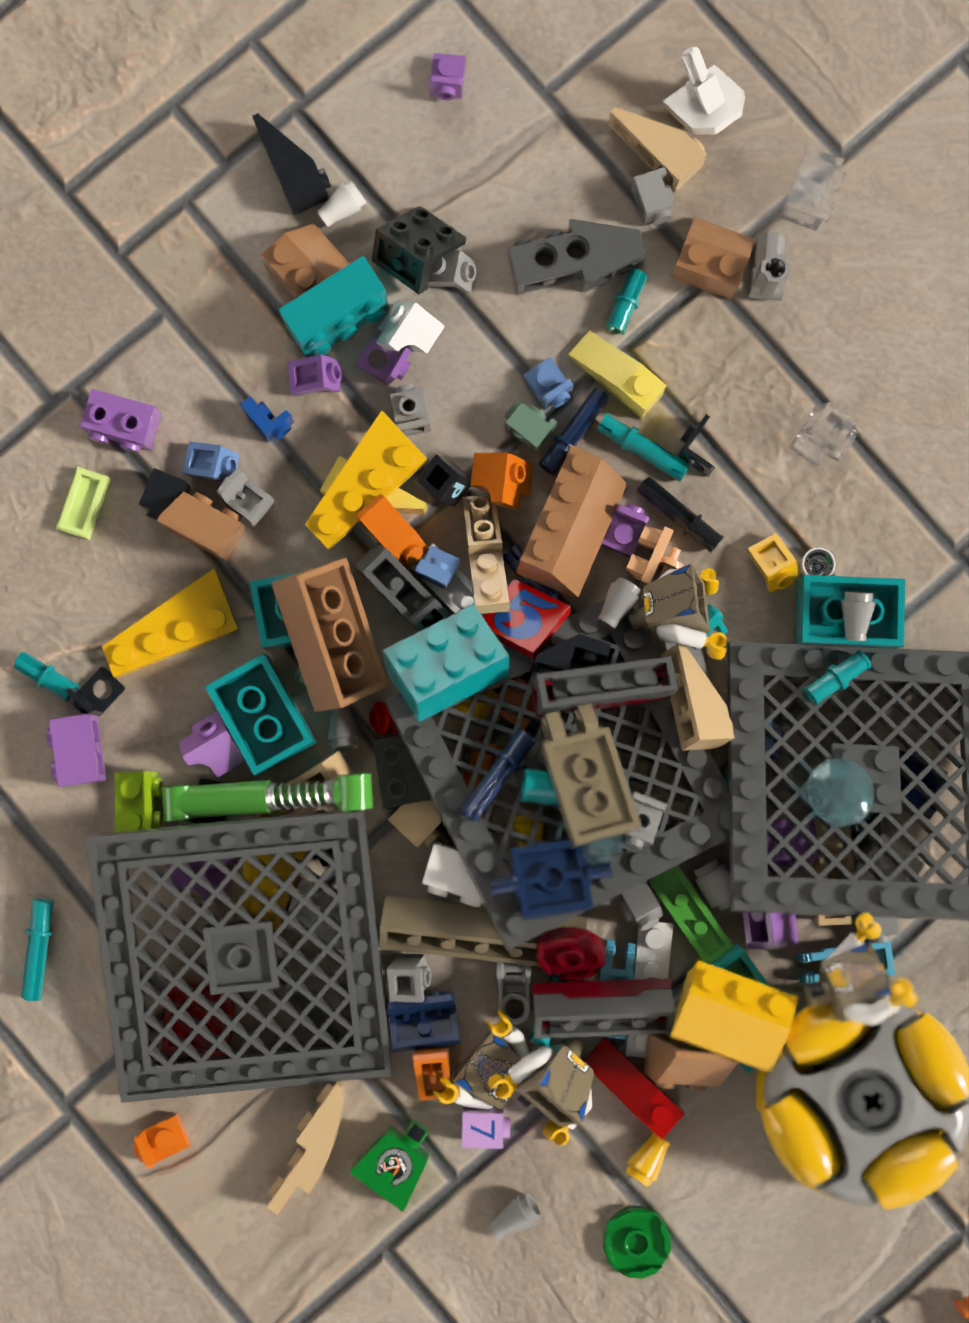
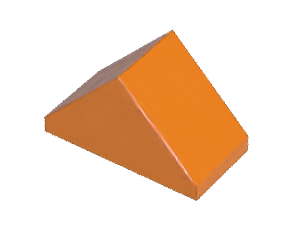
M449 1045L414 1050L413 1064L419 1101L436 1100L437 1098L433 1091L441 1093L446 1089V1086L440 1082V1079L446 1077L452 1083Z

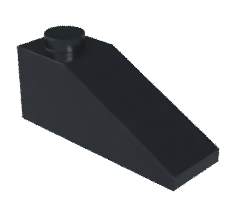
M260 114L252 115L258 134L293 215L326 202L329 199L326 189L330 188L331 184L325 169L318 170L312 157Z

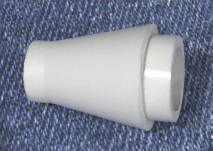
M350 181L346 185L342 183L317 212L329 227L337 221L362 211L361 207L367 202L354 183Z

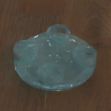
M836 758L826 760L815 767L808 778L804 795L818 817L834 827L841 828L856 824L867 816L873 807L875 791L872 780L864 768L851 760Z

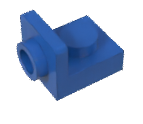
M250 396L240 404L245 414L268 442L274 438L279 440L291 431V425L294 423V420L288 410L284 411L273 421H270L274 418V415L263 401L257 404Z

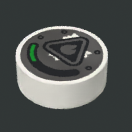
M824 548L809 550L802 557L800 563L803 575L831 576L836 566L834 556Z

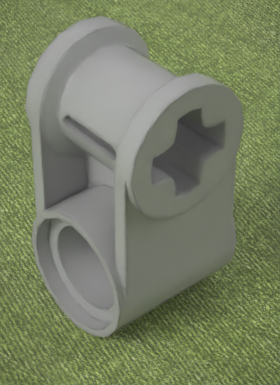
M496 962L499 1010L505 1013L511 1024H521L528 1018L530 1013L531 967L530 965ZM507 972H522L521 974H505ZM514 998L521 1000L524 1004L522 1014L515 1017L508 1015L505 1011L507 1001Z

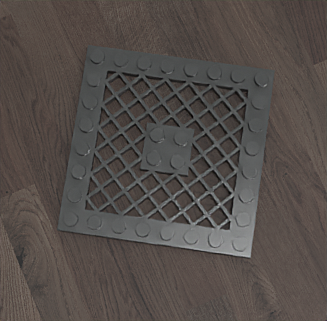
M605 600L568 616L540 651L541 653L577 634H582L604 641L602 639L606 637L609 638L611 642L609 652H612L609 665L615 664L617 657H619L621 663L659 658L644 628L634 630L629 621L628 614L618 623L615 630L602 625L597 620ZM504 645L503 648L509 655V676L419 722L401 693L386 699L385 705L508 951L585 911L522 921L519 901L514 892L495 895L492 893L491 880L511 878L504 863L505 861L512 864L511 856L504 854L509 837L526 843L525 846L547 843L534 838L539 823L556 828L552 842L560 840L562 831L567 832L562 814L559 821L542 815L545 804H539L536 813L519 807L523 776L521 782L508 778L504 785L518 790L513 805L497 800L496 794L487 806L483 819L480 816L478 820L472 822L460 813V809L474 792L473 788L477 776L484 778L488 771L480 768L485 753L496 757L498 752H502L488 746L492 731L510 737V742L517 730H519L523 717L540 723L536 737H533L536 743L519 765L525 767V770L548 772L541 750L542 741L547 740L546 738L541 739L543 729L540 721L544 717L536 718V713L526 710L529 697L532 696L531 683L538 673L530 670L534 659ZM572 656L571 662L582 665L583 668L595 667L584 665L577 661V657ZM531 673L528 685L513 681ZM502 686L498 700L483 695ZM507 688L525 693L520 707L503 702ZM670 698L667 700L620 706L617 717L601 712V709L594 710L597 720L599 719L614 725L611 735L616 750L630 755L626 769L623 768L627 782L631 779L645 784L643 795L647 797L650 796L652 787L668 792L665 801L667 806L662 814L651 846L648 848L642 847V850H635L622 843L619 845V842L611 840L610 837L595 841L602 844L598 860L584 856L590 866L610 862V869H612V877L593 879L591 882L590 891L594 907L730 839L729 787L708 749L682 751ZM472 700L468 714L453 709ZM477 701L495 707L490 722L472 716ZM627 706L643 711L639 725L623 719ZM500 709L517 715L513 730L495 724ZM568 713L566 722L563 723L566 735L579 732L576 723L571 725L573 713ZM442 714L438 727H436L432 718ZM447 715L465 721L460 736L442 730ZM649 716L657 731L645 727ZM470 723L487 729L483 744L465 738ZM620 727L636 732L632 747L616 741ZM643 735L659 741L655 755L639 749ZM443 739L457 743L453 757H451ZM462 745L480 751L475 766L457 760ZM664 746H666L673 761L661 757ZM636 757L652 762L648 777L632 772ZM659 765L675 770L671 785L655 780ZM458 769L472 774L468 788ZM680 776H682L689 791L677 787ZM675 795L690 800L687 815L670 810ZM548 804L551 811L558 809V805ZM493 806L511 812L506 828L488 822ZM697 806L701 814L694 817V813ZM516 814L534 820L529 836L511 830ZM668 818L683 822L664 832ZM488 830L503 835L499 849H497ZM608 847L624 852L604 862Z
M729 641L727 644L728 713L733 724L734 739L728 742L731 912L858 917L860 914L867 912L872 917L969 921V652ZM858 650L864 652L871 662L872 667L865 670L848 682L849 687L846 689L856 698L848 707L834 693L822 700L817 706H813L801 694L804 687L826 674L827 668L831 665H839ZM764 678L773 679L764 687ZM788 680L806 681L796 689ZM776 683L790 695L782 704L768 692ZM855 683L872 684L863 692ZM887 684L904 686L895 693ZM920 686L937 687L930 694H928ZM875 687L889 700L881 709L867 696ZM908 689L922 701L914 710L900 698ZM940 691H943L954 702L947 711L933 699ZM792 700H795L807 712L798 722L785 709ZM764 701L774 710L766 720H764ZM826 701L840 713L832 723L818 711ZM859 703L873 715L865 724L851 712ZM892 705L906 716L898 726L884 713ZM925 706L939 718L931 727L917 715ZM957 709L959 724L951 717ZM777 715L791 728L782 738L768 725ZM810 717L824 729L816 739L801 726ZM844 718L857 730L849 740L835 728ZM876 720L890 732L882 742L868 729ZM910 721L923 733L915 743L902 731ZM943 723L956 735L948 744L935 732ZM794 732L808 745L799 755L785 742ZM765 734L775 743L766 753ZM827 734L838 743L829 745L828 752L819 744ZM862 735L871 745L853 743ZM894 737L907 749L900 758L899 746H886ZM927 739L941 751L933 760L919 748ZM959 741L961 757L952 749ZM778 748L792 761L783 771L769 758ZM811 750L825 762L817 772L803 760ZM911 754L925 766L917 776L903 764ZM944 756L958 768L950 777L936 765ZM795 765L809 778L800 788L786 775ZM828 767L830 786L820 777ZM766 768L775 776L767 786ZM929 771L942 783L934 793L921 781ZM900 774L909 782L902 791ZM961 774L963 790L954 782ZM779 781L793 794L784 804L770 792ZM812 783L826 795L817 806L804 794V791ZM913 787L926 799L925 803L918 810L904 797ZM946 789L960 801L952 810L938 798ZM796 799L810 811L801 822L787 809ZM766 800L776 810L768 820L766 816ZM829 801L830 813H844L835 823L821 811ZM931 805L944 817L936 827L922 815ZM903 808L911 817L901 826L892 816L900 815ZM963 808L964 823L956 816ZM858 814L877 816L867 824ZM780 815L794 828L784 839L770 825ZM814 816L827 829L818 840L804 827ZM847 818L861 830L852 841L838 828ZM881 820L895 832L886 842L873 830ZM915 821L928 833L920 843L906 831ZM948 823L961 834L960 838L953 845L940 833ZM797 833L811 845L802 856L788 844ZM831 834L845 847L836 857L822 845ZM767 835L777 844L768 854ZM865 836L879 848L870 858L856 846ZM899 837L912 849L903 860L890 848ZM932 839L946 851L937 861L924 849ZM964 842H966V857L958 851ZM781 849L795 862L785 873L771 860ZM815 850L828 863L819 874L805 861ZM849 852L862 864L853 875L840 863ZM882 854L896 866L887 877L874 864ZM917 855L930 867L921 878L908 866ZM950 857L963 868L955 879L942 867ZM800 867L809 878H793L789 876ZM768 869H769L776 877H768ZM834 869L843 879L823 878ZM868 870L878 881L858 879ZM902 872L911 882H895L892 880ZM936 873L945 883L926 882ZM966 877L968 878V884H960Z
M364 809L92 834L86 837L121 1103L392 1076L393 1069ZM333 848V856L324 849ZM310 850L302 861L290 853ZM315 853L330 864L321 876L306 866ZM275 854L267 865L256 857L257 855ZM241 857L233 868L221 860ZM280 857L295 867L286 880L271 869ZM246 860L261 871L252 883L237 872ZM206 861L199 871L187 862ZM172 864L164 875L153 867L155 865ZM211 864L226 874L218 886L203 876ZM138 867V869L129 878L128 868ZM177 867L192 878L184 889H181L168 879ZM334 869L337 890L325 881ZM142 870L158 882L149 893L134 882ZM300 872L314 882L305 895L290 884ZM265 875L280 886L271 898L256 887ZM230 879H233L245 889V892L237 901L222 891ZM196 882L211 893L203 904L188 894ZM161 886H164L177 896L169 908L153 897ZM319 887L333 897L324 909L310 899ZM284 891H287L299 901L290 913L276 903V900ZM131 892L143 900L135 911L133 909ZM250 894L264 904L256 916L241 905ZM216 897L230 907V910L222 919L207 909ZM181 900L196 911L188 923L172 912ZM338 902L341 923L329 914ZM146 904L162 915L154 926L138 915ZM304 905L318 916L309 928L295 918ZM269 909L284 919L275 931L273 918L261 919ZM235 912L246 920L227 922ZM200 916L211 923L204 925L203 935L192 927ZM166 919L181 930L173 941L158 931V928ZM323 920L336 930V933L328 942L314 932ZM288 924L303 934L294 946L280 936ZM136 926L147 933L139 944ZM185 934L200 944L192 956L177 945ZM341 936L343 938L344 955L333 947ZM151 937L166 948L158 959L143 949ZM307 939L321 948V951L313 960L299 951ZM276 944L287 952L279 964ZM204 949L207 968L196 960ZM170 952L185 963L177 974L162 963ZM326 954L340 963L332 975L318 966V963ZM292 957L306 967L298 978L284 969ZM140 959L151 966L143 977ZM189 967L204 977L196 988L181 978ZM345 969L348 988L336 980ZM155 970L170 981L162 992L147 981ZM311 972L325 982L317 993L303 984V981ZM280 977L291 985L283 996L273 990L280 987ZM208 982L211 995L222 994L215 1003L200 993ZM174 985L189 996L181 1007L166 996ZM330 987L344 996L335 1008L321 998ZM296 990L310 1000L301 1011L287 1001ZM255 991L249 1000L239 993ZM144 992L155 999L148 1009H146ZM262 993L276 1003L268 1014L254 1005V1002ZM227 997L242 1007L234 1018L220 1008ZM193 1000L208 1010L200 1021L186 1011ZM349 1001L352 1021L341 1013ZM159 1004L174 1014L166 1024L151 1014ZM315 1004L328 1014L320 1026L306 1016ZM281 1008L295 1018L286 1029L272 1019ZM247 1011L261 1021L253 1032L239 1023V1020ZM212 1015L227 1025L219 1036L205 1026ZM178 1018L193 1028L185 1039L171 1029ZM334 1019L347 1029L339 1040L326 1031V1028ZM299 1023H302L313 1032L305 1043L292 1034ZM149 1025L159 1032L152 1042L150 1040ZM266 1026L280 1036L271 1047L257 1037ZM231 1030H234L245 1039L238 1050L224 1040ZM197 1033L212 1043L204 1054L190 1044ZM353 1035L354 1042L346 1043L348 1039ZM164 1036L178 1046L170 1057L156 1047ZM319 1037L328 1044L312 1046ZM284 1041L288 1042L290 1045L294 1047L288 1049H278L284 1043ZM251 1044L260 1050L244 1053ZM216 1048L227 1054L210 1056ZM182 1051H184L192 1057L187 1059H177V1057L182 1053Z

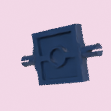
M570 840L517 847L510 850L513 866L511 878L491 880V888H493V895L514 892L519 901L522 921L588 911L594 907L590 891L592 880L612 877V869H610V862L589 866L588 861L583 855L582 845L572 848Z

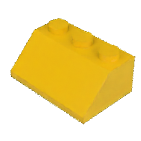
M697 961L687 972L670 1037L769 1073L772 1072L791 1030L798 997Z

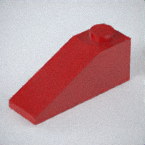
M605 1037L585 1058L584 1062L593 1069L594 1075L662 1140L685 1115L681 1106L663 1089L655 1086L652 1079L643 1074L641 1069Z

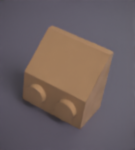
M694 217L671 278L732 300L749 261L755 239Z
M314 223L285 233L260 254L266 268L294 299L350 264Z
M183 492L160 514L157 521L170 532L228 563L247 529L239 522L242 517L225 507L222 512L211 507L213 501L198 492H195L193 496Z
M648 1034L643 1074L652 1079L654 1085L660 1088L674 1089L675 1084L685 1085L686 1088L691 1090L705 1091L706 1086L720 1087L739 1062L671 1038L670 1034Z

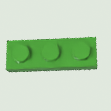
M678 865L647 881L704 963H712L734 947Z

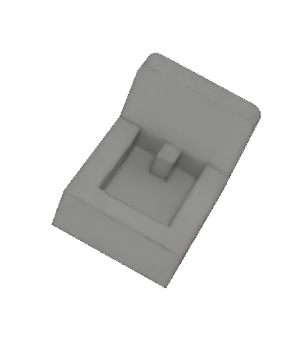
M454 250L432 263L428 287L455 286L464 293H470L476 277V262L461 250Z
M239 468L227 476L217 490L226 507L240 515L253 527L276 503L272 496L252 483Z

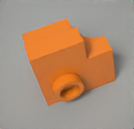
M508 452L474 453L470 485L490 493L492 503L507 509H519L521 496H530L533 464Z

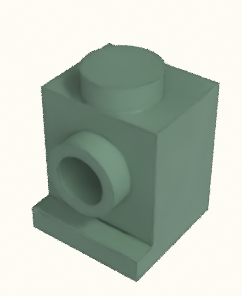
M515 402L504 416L507 419L505 430L534 454L552 435L557 426V421L553 418L546 422V415L534 405L528 407L523 402L521 404Z

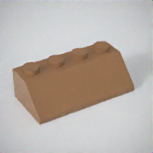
M571 445L520 559L517 574L578 599L627 486V483L603 458Z
M347 557L271 582L315 712L345 707L389 686Z

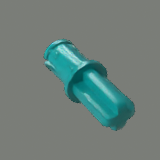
M631 269L620 294H617L614 298L616 304L609 321L606 323L608 330L620 335L625 334L634 309L639 307L637 301L647 280L646 273L639 269Z
M21 652L14 661V668L37 682V687H45L66 702L72 699L66 690L69 687L79 688L78 683L55 671L54 665L47 666L27 652Z

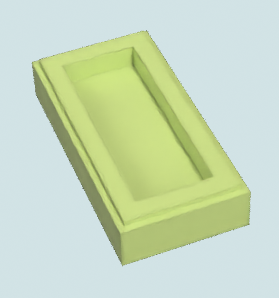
M77 467L56 529L90 540L111 478Z

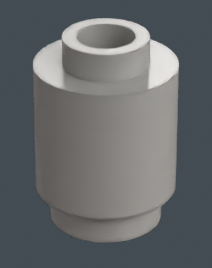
M717 857L693 870L697 876L695 881L710 907L718 906L720 910L731 906L730 873L725 864H720Z

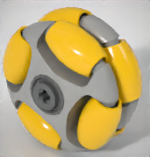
M828 1003L814 1007L807 1006L794 1015L791 1030L772 1072L767 1073L759 1069L756 1072V1110L761 1111L766 1135L780 1162L804 1187H810L828 1197L857 1205L873 1206L878 1202L883 1210L893 1209L916 1202L934 1192L946 1182L958 1167L955 1156L960 1154L969 1130V1066L954 1038L928 1012L921 1014L915 1008L904 1007L901 1004L898 1005L899 1010L895 1012V1017L886 1018L874 1026L853 1021L840 1022L835 1019ZM856 1043L859 1044L856 1048H853V1047H852V1046H854Z

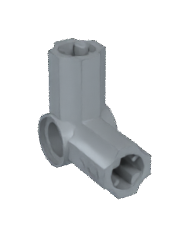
M768 231L766 233H758L756 237L754 266L751 269L747 293L749 298L782 300L785 281L790 272V263L784 259L786 236L781 235L779 232Z

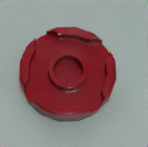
M559 927L548 931L540 937L536 947L537 964L549 975H551V972L559 974V979L566 981L584 980L593 977L598 973V968L604 966L605 946L602 940L589 930L578 927Z

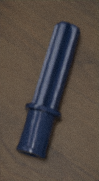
M595 388L592 390L561 434L554 436L553 445L538 462V465L550 475L555 476L557 474V471L565 461L571 445L576 446L608 403L610 397L602 389Z
M517 730L504 750L496 754L497 761L460 809V813L466 819L472 822L478 820L512 772L519 771V764L522 762V759L536 743L528 733L523 730Z

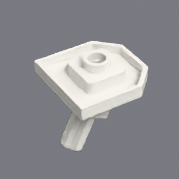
M693 46L685 49L681 55V60L689 81L685 83V86L663 101L664 108L693 135H716L742 116L745 100L744 90L716 65L707 69L699 48Z

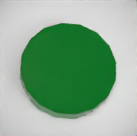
M629 1206L617 1211L608 1220L603 1232V1249L609 1264L621 1272L622 1275L629 1278H646L656 1274L662 1268L666 1259H668L671 1252V1237L665 1222L656 1212L643 1206Z

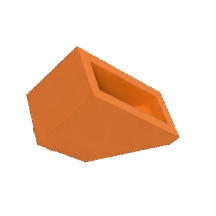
M381 493L356 515L375 540L387 548L406 569L418 562L429 550L417 532Z

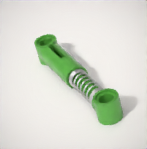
M371 773L337 775L336 779H328L324 783H320L317 780L315 784H311L310 781L302 784L299 781L297 785H294L290 782L288 786H285L284 783H281L279 786L277 783L274 784L272 780L161 787L164 821L273 814L275 810H281L283 807L289 810L292 806L298 809L300 806L308 808L311 805L313 808H316L318 805L321 807L328 805L329 807L337 806L339 811L373 808Z

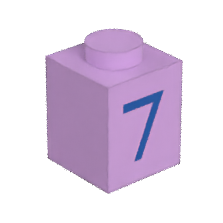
M463 1106L462 1148L503 1149V1138H510V1117H504L503 1107L498 1109L494 1106L486 1110Z

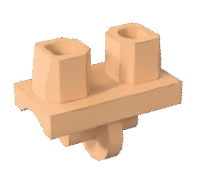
M665 526L663 531L657 528L644 527L638 544L653 550L650 561L632 554L625 570L626 573L640 580L639 586L644 588L645 585L651 583L658 565L663 567L659 577L668 569H679L684 566L677 561L681 550L672 547L668 557L663 555L674 531L673 529Z

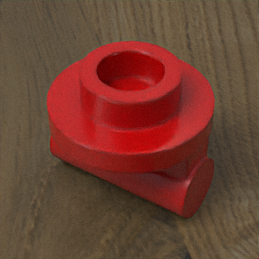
M385 701L376 702L369 713L371 727L379 735L399 734L385 705Z

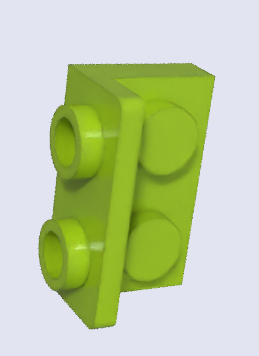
M157 771L115 772V832L163 828V813L158 811V798H162L161 787H163L162 778H158Z

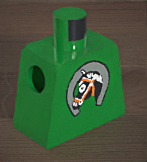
M414 1119L403 1134L392 1126L388 1127L353 1163L350 1174L403 1212L428 1161L429 1153L420 1145L428 1135L429 1130Z

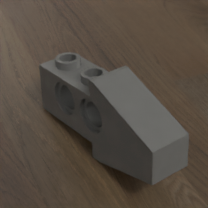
M576 219L569 220L567 234L561 231L553 232L545 236V239L533 242L531 239L517 241L512 247L508 248V260L517 295L579 280L583 292L591 291L628 273L631 269L642 266L646 256L639 229ZM577 248L584 255L576 259L570 257L567 251ZM540 256H547L552 260V263L548 266H541L535 260Z
M379 543L354 565L365 579L417 632L451 616L388 549Z

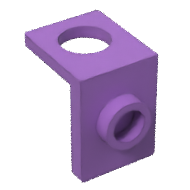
M371 337L356 366L388 385L396 378L402 380L411 364L406 361L411 350L405 348L401 353L387 351L376 343V338ZM374 350L383 351L387 357V363L381 369H376L369 363V354Z

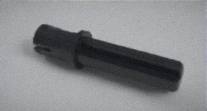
M651 477L645 478L639 485L638 493L685 531V536L689 534L705 547L709 553L723 540V535H720L702 520L703 515L699 514L697 516Z

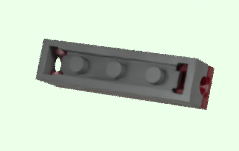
M672 656L537 674L531 683L536 718L556 711H559V714L573 713L577 711L576 708L578 706L591 703L593 710L667 700L678 690Z
M670 978L614 979L611 981L581 980L578 982L532 984L535 1039L667 1034L672 1031L675 1020V1006Z

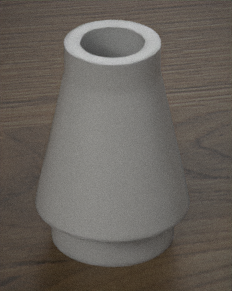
M618 577L615 583L610 584L601 614L597 620L602 625L615 630L618 623L640 601L638 597L641 592L640 588L632 582Z
M845 592V600H841L845 640L866 641V634L876 602H873V593Z
M350 704L331 710L327 740L328 743H331V749L333 751H346L357 748L358 740L361 737Z
M529 1193L523 1196L518 1194L495 1219L489 1222V1226L494 1236L498 1240H502L509 1235L536 1226L537 1220L542 1218V1213L537 1202Z

